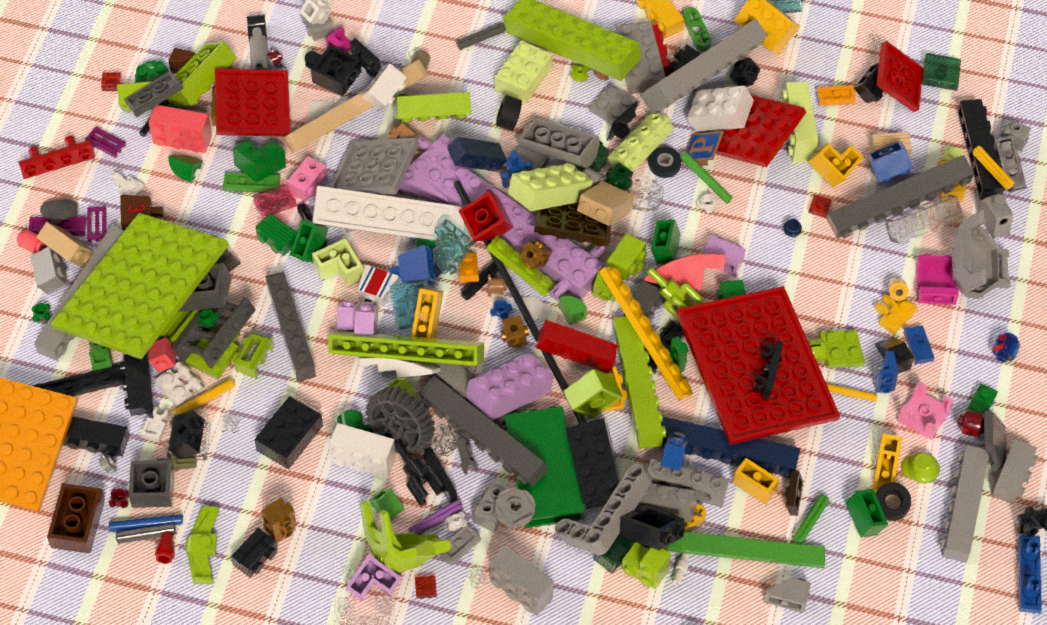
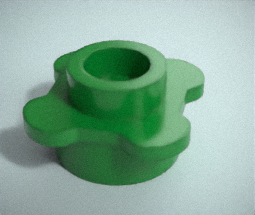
M44 303L34 305L31 309L34 315L32 320L34 322H39L40 320L48 321L51 318L49 313L50 305Z
M205 309L199 314L198 324L199 326L204 325L210 328L216 323V319L220 315L218 312L214 313L211 309Z

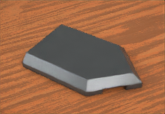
M985 411V449L992 461V471L997 472L1006 460V426L994 412Z

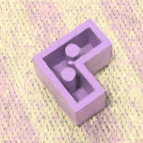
M343 301V303L339 304L337 329L354 330V334L374 335L378 324V306L374 305L373 302H362V305L354 304V301Z
M368 554L345 587V590L360 601L363 600L373 585L391 596L401 582L402 577Z

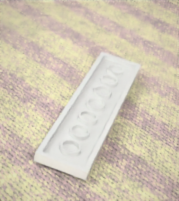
M317 186L312 223L322 226L414 239L446 241L450 244L462 245L465 224L459 213V210L464 208L461 206Z

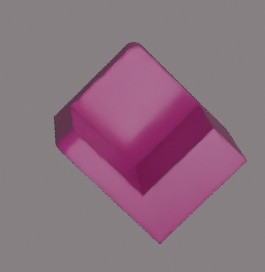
M342 26L326 37L327 48L329 45H332L345 52L351 50V41L345 37V30Z

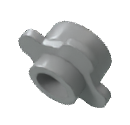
M102 453L103 458L99 460L102 468L107 473L112 470L116 473L117 470L114 466L117 463L111 455L106 456Z

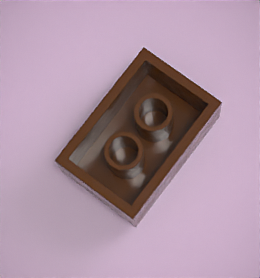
M62 483L47 534L51 548L91 553L105 502L101 488Z

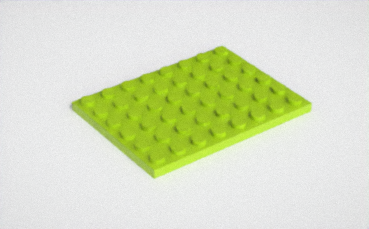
M138 213L50 324L53 329L142 359L229 246V243L226 239Z

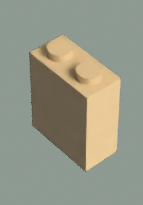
M602 181L580 195L577 211L609 226L631 212L635 195Z
M49 222L45 223L36 237L67 261L82 267L86 265L94 252L93 249L67 230Z

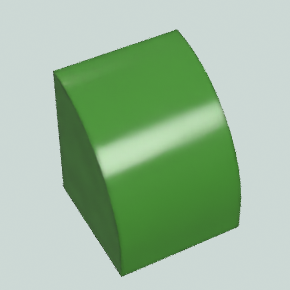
M573 296L560 297L559 308L569 325L586 319L587 307L580 299Z
M382 488L369 500V503L378 513L381 510H386L389 513L390 521L404 509L391 489Z

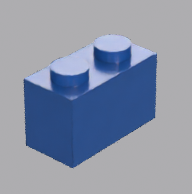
M680 432L670 433L665 444L660 466L680 471L690 438L685 437L686 435Z

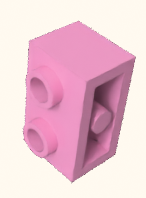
M307 156L286 181L288 193L307 202L310 197L315 195L317 186L324 184L327 180L326 166Z

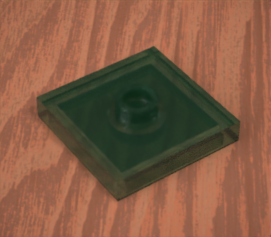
M926 53L924 56L922 85L957 91L961 59Z

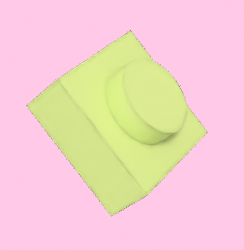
M946 145L942 161H950L962 156L964 149Z

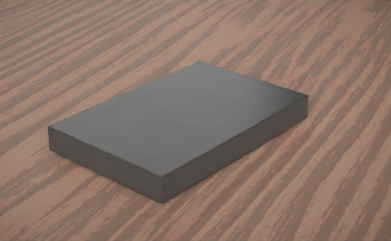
M169 71L128 96L124 101L137 118L184 88L173 73Z

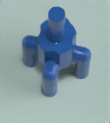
M515 151L511 152L507 158V171L501 174L503 188H509V179H511L512 174L533 170L532 163L530 161L523 163L522 158Z

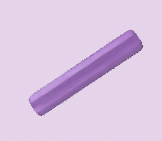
M455 500L409 527V533L420 535L446 520L448 516L460 512L463 509L461 502Z

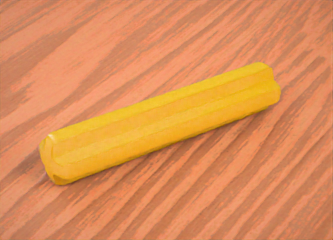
M981 146L973 150V155L1006 190L1013 187L1014 181Z

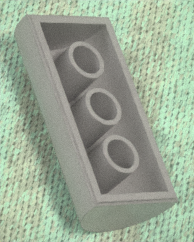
M535 117L517 140L520 148L584 168L589 167L594 162L599 149V136Z

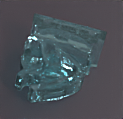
M445 219L435 228L434 232L438 237L435 240L436 247L433 249V255L441 272L446 274L450 271V275H453L457 272V267L462 263V260L465 259L467 250L475 242Z

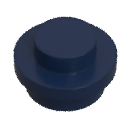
M789 219L784 223L783 231L787 236L796 237L800 235L802 226L798 220Z

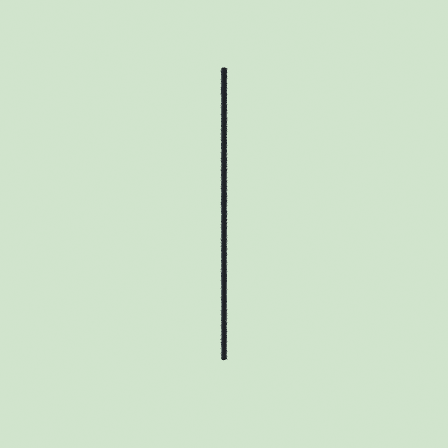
M460 181L454 182L453 185L464 206H467L471 201ZM491 239L483 240L486 247L492 242ZM489 252L537 342L539 330L504 263ZM541 350L564 394V390L569 386L552 354ZM573 411L579 424L587 422L583 414Z

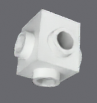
M306 0L300 13L312 24H324L328 20L332 9L327 5L328 2L326 0Z

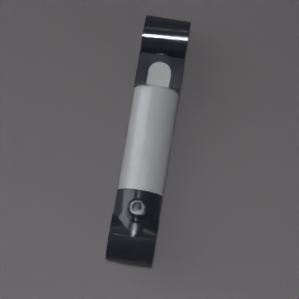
M265 14L247 16L251 69L269 70Z

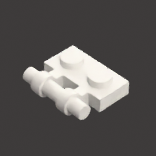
M181 362L175 364V368L178 370L177 373L174 374L169 369L154 380L156 386L176 408L194 399L191 393L193 390H196L198 393L204 390L199 378L194 377L190 373L191 370L188 366L183 365ZM185 378L189 383L184 385L181 380Z

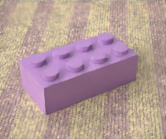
M529 352L469 380L466 398L482 414L493 421L550 393L554 375Z

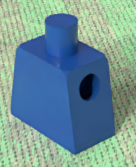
M426 245L399 255V266L390 268V273L398 275L401 282L406 285L436 284L433 252Z

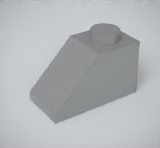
M789 578L766 590L764 603L804 613L811 583L802 578Z

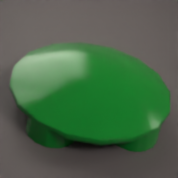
M148 61L136 68L135 83L153 82L169 72V70L162 61Z

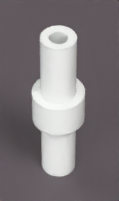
M682 553L681 559L677 561L675 567L676 574L673 580V584L676 586L681 585L683 576L687 573L690 554Z

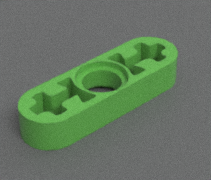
M694 7L686 8L683 12L685 26L695 48L698 51L705 52L711 47V37L699 11ZM700 27L702 30L696 32L692 28Z

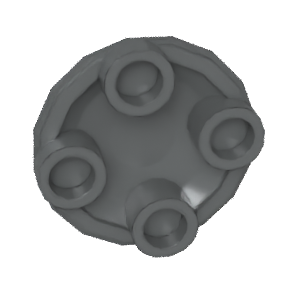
M55 197L42 204L40 213L43 217L51 220L52 224H59L62 220L77 216L78 205L71 198Z

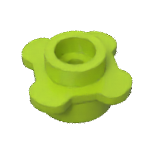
M572 66L573 73L571 78L573 80L583 82L588 79L587 72H589V67Z

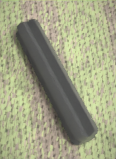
M500 22L458 39L456 45L459 50L504 33L506 31L505 25Z
M175 523L119 531L116 532V541L120 544L162 537V534L166 532L175 535L176 526Z

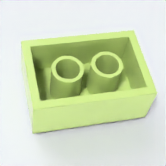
M521 40L495 76V91L521 99L522 103L526 105L552 69L553 54Z

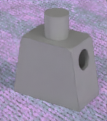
M996 194L983 199L977 212L984 210V225L991 237L995 239L1010 234L1013 214L1006 203V198L1001 194Z

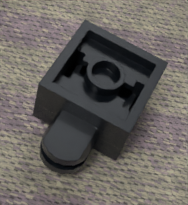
M329 45L322 55L309 51L304 57L305 66L311 69L312 83L342 97L362 72L360 58L332 45Z

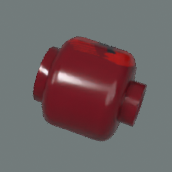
M966 410L963 415H959L957 426L961 427V433L973 437H979L981 433L984 434V413Z

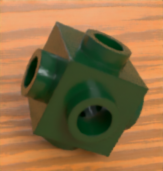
M618 163L614 168L611 167L605 175L607 177L606 183L626 191L633 183L632 176L634 172Z

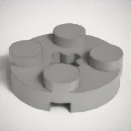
M517 487L506 488L499 493L495 501V515L507 528L522 527L528 524L534 517V498L526 490L522 491L517 489ZM511 504L519 505L518 511L511 510Z

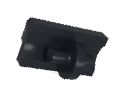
M1032 506L1026 507L1025 513L1018 515L1019 525L1017 532L1019 534L1026 533L1031 537L1035 536L1039 529L1044 528L1047 531V508L1035 511Z

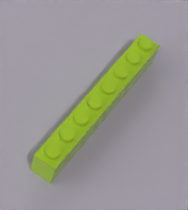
M627 316L615 317L613 331L616 344H618L617 350L638 448L663 446L666 430L665 426H661V422H663L662 412L657 409L659 407L658 395H654L656 386L655 381H651L652 367L647 364L649 363L648 351H644L646 347Z
M335 331L328 335V354L478 366L484 362V342L386 334L359 335L354 334V332Z

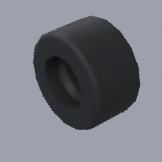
M507 95L504 96L496 120L497 127L511 131L514 130L522 107L521 99Z
M889 482L877 490L876 496L886 520L897 521L903 519L908 514L911 507V496L903 485ZM892 494L900 498L901 504L898 508L890 509L886 506L885 499L888 495Z

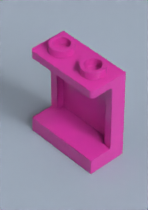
M919 255L916 264L917 302L956 305L959 289L956 288V282L953 281L952 256Z

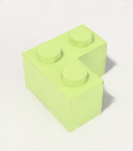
M346 239L312 253L313 267L321 280L338 272L346 286L361 280L363 266Z

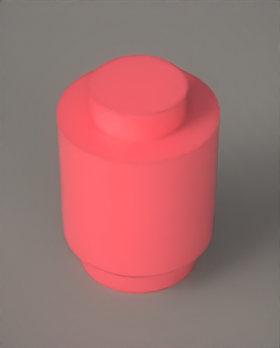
M27 229L23 232L21 231L17 237L18 246L32 253L45 249L46 244L36 238L38 234Z

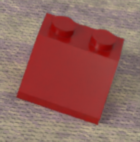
M488 191L459 210L474 242L494 239L497 235L500 237L514 228L500 199L491 191Z

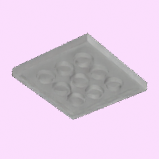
M417 137L351 141L330 188L378 195L397 194L418 147L419 141Z

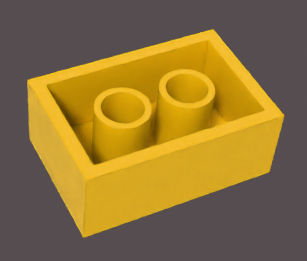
M748 0L734 19L741 27L757 19L768 37L762 40L763 45L776 54L782 52L800 28L798 23L770 0Z

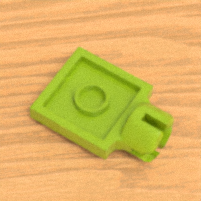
M219 325L216 331L211 333L217 334L222 326ZM241 333L237 334L213 368H209L200 355L193 353L189 355L185 362L187 365L219 380L233 360L235 353L239 351V347L235 342ZM201 338L196 346L206 348L211 340Z
M857 330L824 331L819 333V339L808 340L816 361L824 362L827 369L863 367L866 363Z

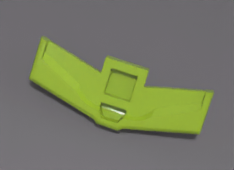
M203 506L199 510L192 532L186 539L185 551L188 555L193 584H213L208 556H216L217 534H211L220 512L217 506Z

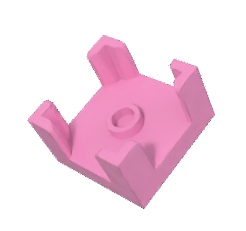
M919 381L911 399L901 408L897 422L932 440L950 413L954 400L945 396L942 403L926 394L928 386Z

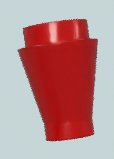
M166 532L162 534L155 551V557L159 563L169 564L175 558L174 535Z

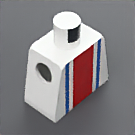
M365 264L358 287V299L363 302H373L374 305L381 308L384 307L399 288V276Z

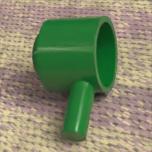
M346 410L337 417V423L371 433L373 431L372 428H368V425H364L362 413L359 411Z

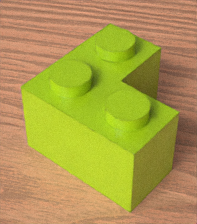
M626 233L607 260V267L614 266L620 272L621 278L626 281L630 275L636 277L646 266V243Z
M635 542L623 558L621 569L628 576H634L639 579L644 586L652 587L656 590L669 572L671 553L665 549H647Z

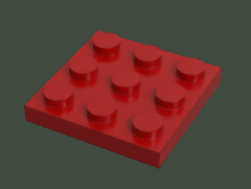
M888 41L881 43L876 86L912 112L918 111L920 107L923 67Z

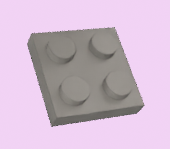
M610 84L590 105L589 111L612 125L637 99Z

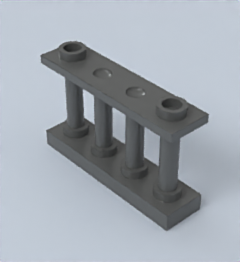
M244 297L238 305L227 301L225 308L211 309L214 313L218 312L219 315L224 309L233 311L228 319L220 317L216 319L215 324L222 326L217 334L207 332L210 328L204 325L199 326V314L203 311L199 310L171 346L172 350L180 360L186 361L191 353L200 355L209 368H213L256 309L249 299ZM201 338L211 340L206 348L196 346Z

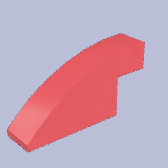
M708 252L685 255L662 264L655 270L667 282L673 279L680 287L684 283H688L693 289L701 290L704 269L724 270L726 253ZM649 274L645 276V282L657 283Z

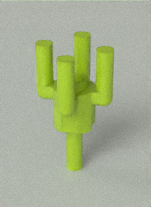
M653 267L647 270V273L662 287L659 293L666 299L663 307L678 322L677 309L673 305H676L678 308L696 305L685 293L698 304H702L705 301L688 283H684L680 287L673 279L667 282Z

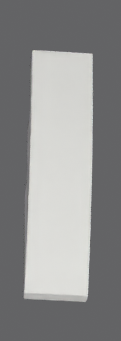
M374 357L359 358L360 366L378 364L379 372L396 370L397 378L441 372L440 367L423 361Z

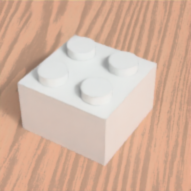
M389 63L379 71L361 97L375 109H385L394 101L395 97L393 95L400 92L406 85L404 81L407 77Z

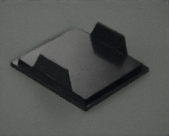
M637 100L612 123L607 141L615 136L623 139L631 132L628 124L637 116L635 113L638 106Z

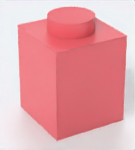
M167 337L155 341L149 349L148 361L158 372L175 366L176 354L172 350V343Z

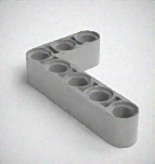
M633 464L621 479L592 526L570 519H562L555 526L556 533L569 546L596 555L605 554L620 533V517L635 510L652 483L651 476L642 464Z

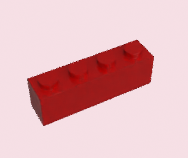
M545 320L540 328L536 349L609 373L615 363L618 344L549 320Z

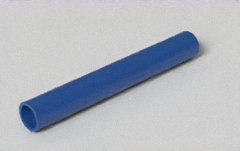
M183 515L109 522V531H125L169 523L181 525L183 524Z

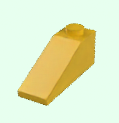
M881 434L873 482L875 493H877V490L882 485L895 482L903 437Z

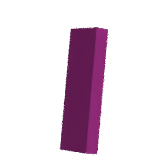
M30 217L28 230L39 234L45 223H51V220L45 217ZM70 217L54 225L67 230L73 236H85L87 219L86 217Z

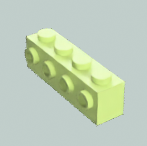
M656 112L650 113L608 156L611 167L614 168L620 163L634 172L674 130L669 116Z

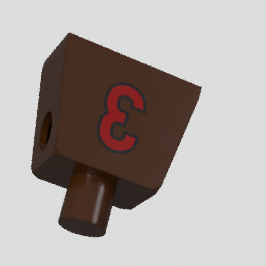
M120 195L122 230H126L138 213L155 218L164 217L163 206L153 207L151 197Z

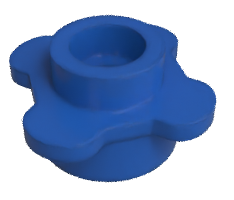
M497 300L494 303V308L490 310L491 316H498L502 320L507 319L509 311L512 310V305L504 300Z

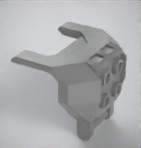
M980 210L962 220L956 238L952 243L953 281L956 282V286L965 297L974 299L983 297L995 287H1011L1010 280H1008L1007 257H1009V250L998 248L994 239L981 227V225L985 224L984 210ZM998 257L1000 258V275H1001V278H999V261H998Z

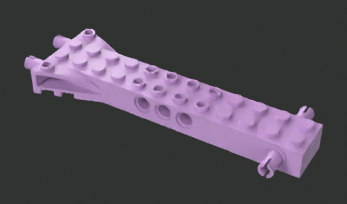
M445 133L434 143H431L422 135L417 138L419 141L418 147L425 152L408 167L398 193L406 192L412 194L413 198L418 199L421 197L427 199L428 202L465 207L453 185L454 182H461L471 202L491 191L500 199L514 227L500 236L501 239L505 240L507 244L520 254H522V247L528 241L537 240L545 243L546 247L553 251L547 264L544 267L537 268L556 284L549 291L552 299L556 296L554 300L557 301L565 292H568L573 297L581 300L593 288L598 271L605 265L598 260L606 252L604 246L599 248V246L595 245L589 252H586L567 238L560 239L556 236L540 235L534 232L535 216L472 173L468 167L455 166L447 149L452 143Z

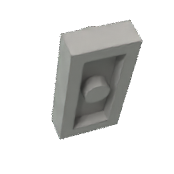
M466 525L448 540L451 543V549L439 555L452 566L481 541V537Z

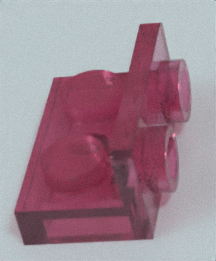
M287 184L252 196L257 213L262 218L269 216L270 213L273 215L297 206L296 200L291 195Z

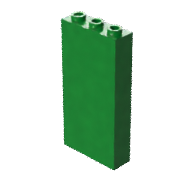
M551 406L541 410L531 409L528 412L521 413L511 412L504 415L505 431L540 458L549 470L533 488L527 483L525 485L520 483L516 478L517 475L514 474L517 489L528 491L535 501L534 517L528 524L524 525V529L557 524L562 519L584 520L585 510L566 433L567 425L563 406Z

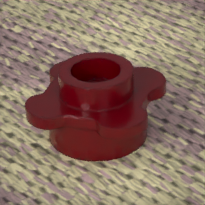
M270 48L272 52L268 56L274 66L280 64L282 67L281 60L283 58L278 50L274 52L273 48Z
M121 488L112 490L109 506L112 508L115 506L123 509L127 508L129 505V491Z

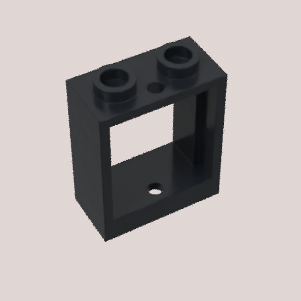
M645 504L620 517V536L656 550H661L684 537L685 519Z

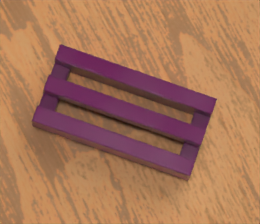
M95 127L85 138V141L90 140L93 147L114 158L118 156V152L122 151L121 148L126 146L125 141L98 127Z
M106 206L87 208L88 242H92V240L98 242L107 233ZM99 211H102V234H99ZM92 212H95V234L92 235Z

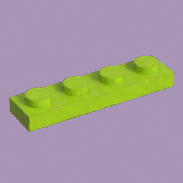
M498 235L487 246L486 249L543 297L555 285L539 269H532L524 264L525 261L519 258L521 254Z

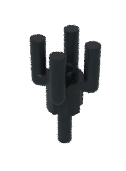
M396 443L395 449L406 463L402 468L409 480L406 486L418 504L422 506L427 502L425 498L429 494L422 486L426 482L430 485L436 496L442 494L443 490L441 488L445 486V483L434 467L429 463L424 466L419 457L412 459L402 443Z

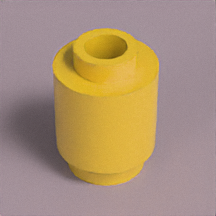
M894 278L889 282L888 290L894 300L902 301L908 296L909 289L905 280Z

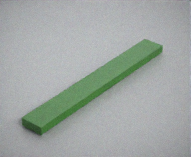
M685 532L683 538L663 548L668 552L824 568L825 547Z

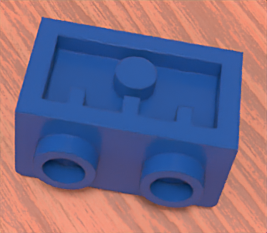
M889 351L885 353V359L882 360L883 370H879L877 374L876 393L895 391L898 367L894 351Z

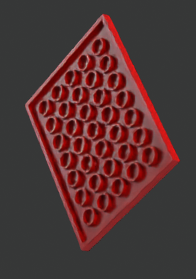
M784 286L677 309V317L729 445L839 420L840 414ZM778 340L784 343L773 390L769 399L764 400L761 399L763 391L756 392L753 390L755 384L761 385V383L755 382L756 376L766 377V374H763L766 362H770V359L764 360L761 358L762 352L769 353L767 350H763L764 344L769 343L774 347Z

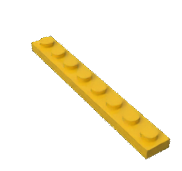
M614 266L603 267L599 271L600 275L677 399L689 398L693 395L690 384L683 378L680 368L670 357V352L660 341V336L650 325V320L640 309V304L630 293L631 290L622 280L620 272Z

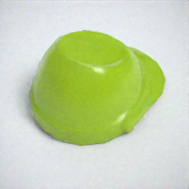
M918 453L904 458L901 470L907 478L924 484L936 480L940 472V465L931 454Z

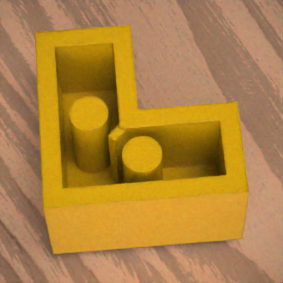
M827 143L811 157L808 163L834 188L850 175L864 157L852 145L838 153Z

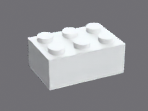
M745 86L697 90L687 119L696 132L744 128L754 100Z
M337 423L329 442L331 461L337 466H347L357 472L371 473L378 478L389 477L396 459L394 439Z

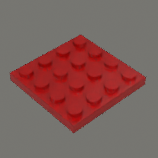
M215 68L216 135L285 137L291 133L288 70Z
M751 95L754 101L745 127L722 130L724 133L716 154L767 168L807 112L804 107Z

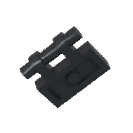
M354 38L350 42L352 55L360 58L361 66L366 70V73L375 78L379 73L378 71L382 69L380 59Z

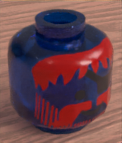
M1006 332L997 336L992 352L998 361L1005 363L1016 358L1021 344L1016 335Z

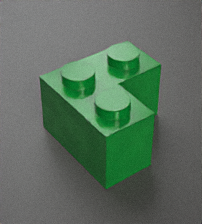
M248 140L233 147L234 165L256 182L286 168L285 149L274 141L261 148H257Z

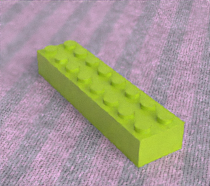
M519 0L503 17L506 33L619 81H622L642 59L639 42L537 0Z

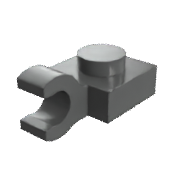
M464 438L456 440L464 474H468L467 467L469 465H473L474 471L477 472L478 465L471 461L470 454H473L471 443H467V440Z

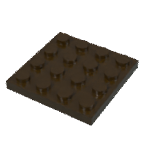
M579 202L536 210L534 232L540 235L556 236L560 239H572L579 243L588 242L596 246L609 247L611 225L608 226L578 212Z

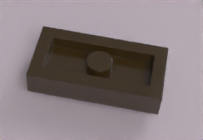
M791 471L789 487H786L785 491L786 507L790 516H798L804 482L800 471Z

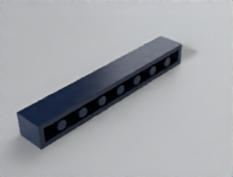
M662 416L663 422H661V426H665L666 438H663V446H660L663 449L670 433L680 432L685 434V437L690 438L686 455L693 454L704 459H714L724 464L741 465L747 458L769 473L778 474L784 478L790 477L791 471H796L801 448L763 439H754L729 445L723 430Z

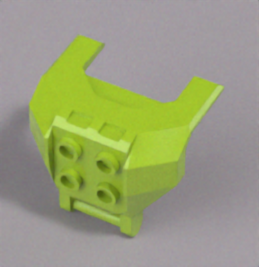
M360 500L364 534L373 556L386 567L392 569V571L401 572L417 568L436 554L445 553L451 549V543L448 540L439 539L433 533L423 536L416 533L394 534L390 516L386 510L379 512L382 531L378 530L370 503Z

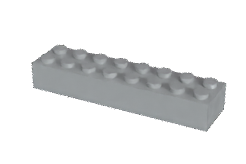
M754 19L640 94L651 113L657 109L661 112L762 45V40L768 37L758 20Z

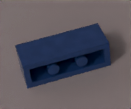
M457 137L447 148L455 166L497 172L507 161L499 143Z

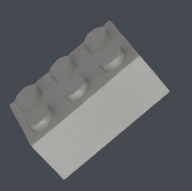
M507 545L490 561V581L492 585L504 590L513 601L517 600L527 612H533L538 616L553 599L554 581Z

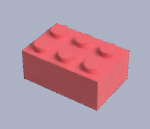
M156 105L153 108L149 119L153 144L191 150L196 153L207 152L212 137L208 114Z

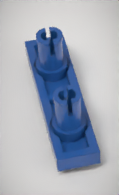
M1019 535L1018 538L1019 612L1040 614L1042 611L1040 536L1029 537L1028 535Z

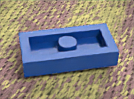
M923 325L905 328L903 333L909 350L914 356V364L934 361L935 357Z

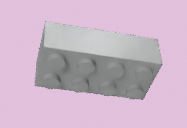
M651 21L616 25L615 33L640 44L642 59L625 76V81L629 94L643 93L665 78Z

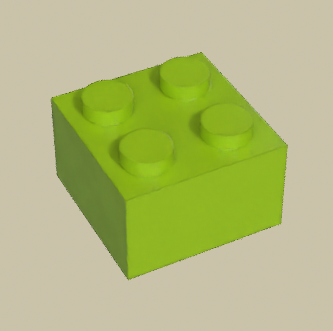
M595 369L586 372L582 378L571 383L564 390L572 410L590 418L596 417L623 397L614 378Z

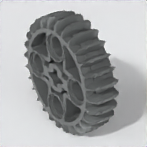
M385 387L378 391L366 406L367 411L365 414L368 416L366 421L370 422L368 428L373 429L372 433L394 439L395 444L401 442L409 455H416L430 444L434 437L435 427L433 426L435 421L431 420L433 415L428 414L429 408L424 407L425 402L421 403L418 400L419 397L415 398L413 396V392L407 393L406 389L401 391L400 387Z

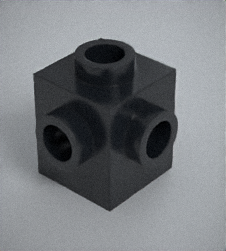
M751 58L740 59L734 64L729 77L737 86L748 87L752 86L757 80L761 69Z

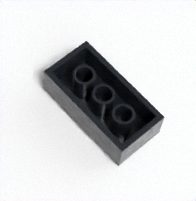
M601 418L566 428L582 502L587 509L606 504L621 481L609 427L605 419Z

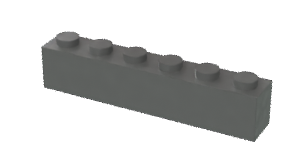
M284 271L265 276L267 290L296 380L300 382L316 377L315 366Z

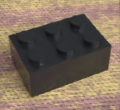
M289 396L254 439L256 451L289 470L323 427L322 414Z

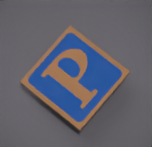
M724 131L692 134L685 152L700 166H708V161L714 160Z

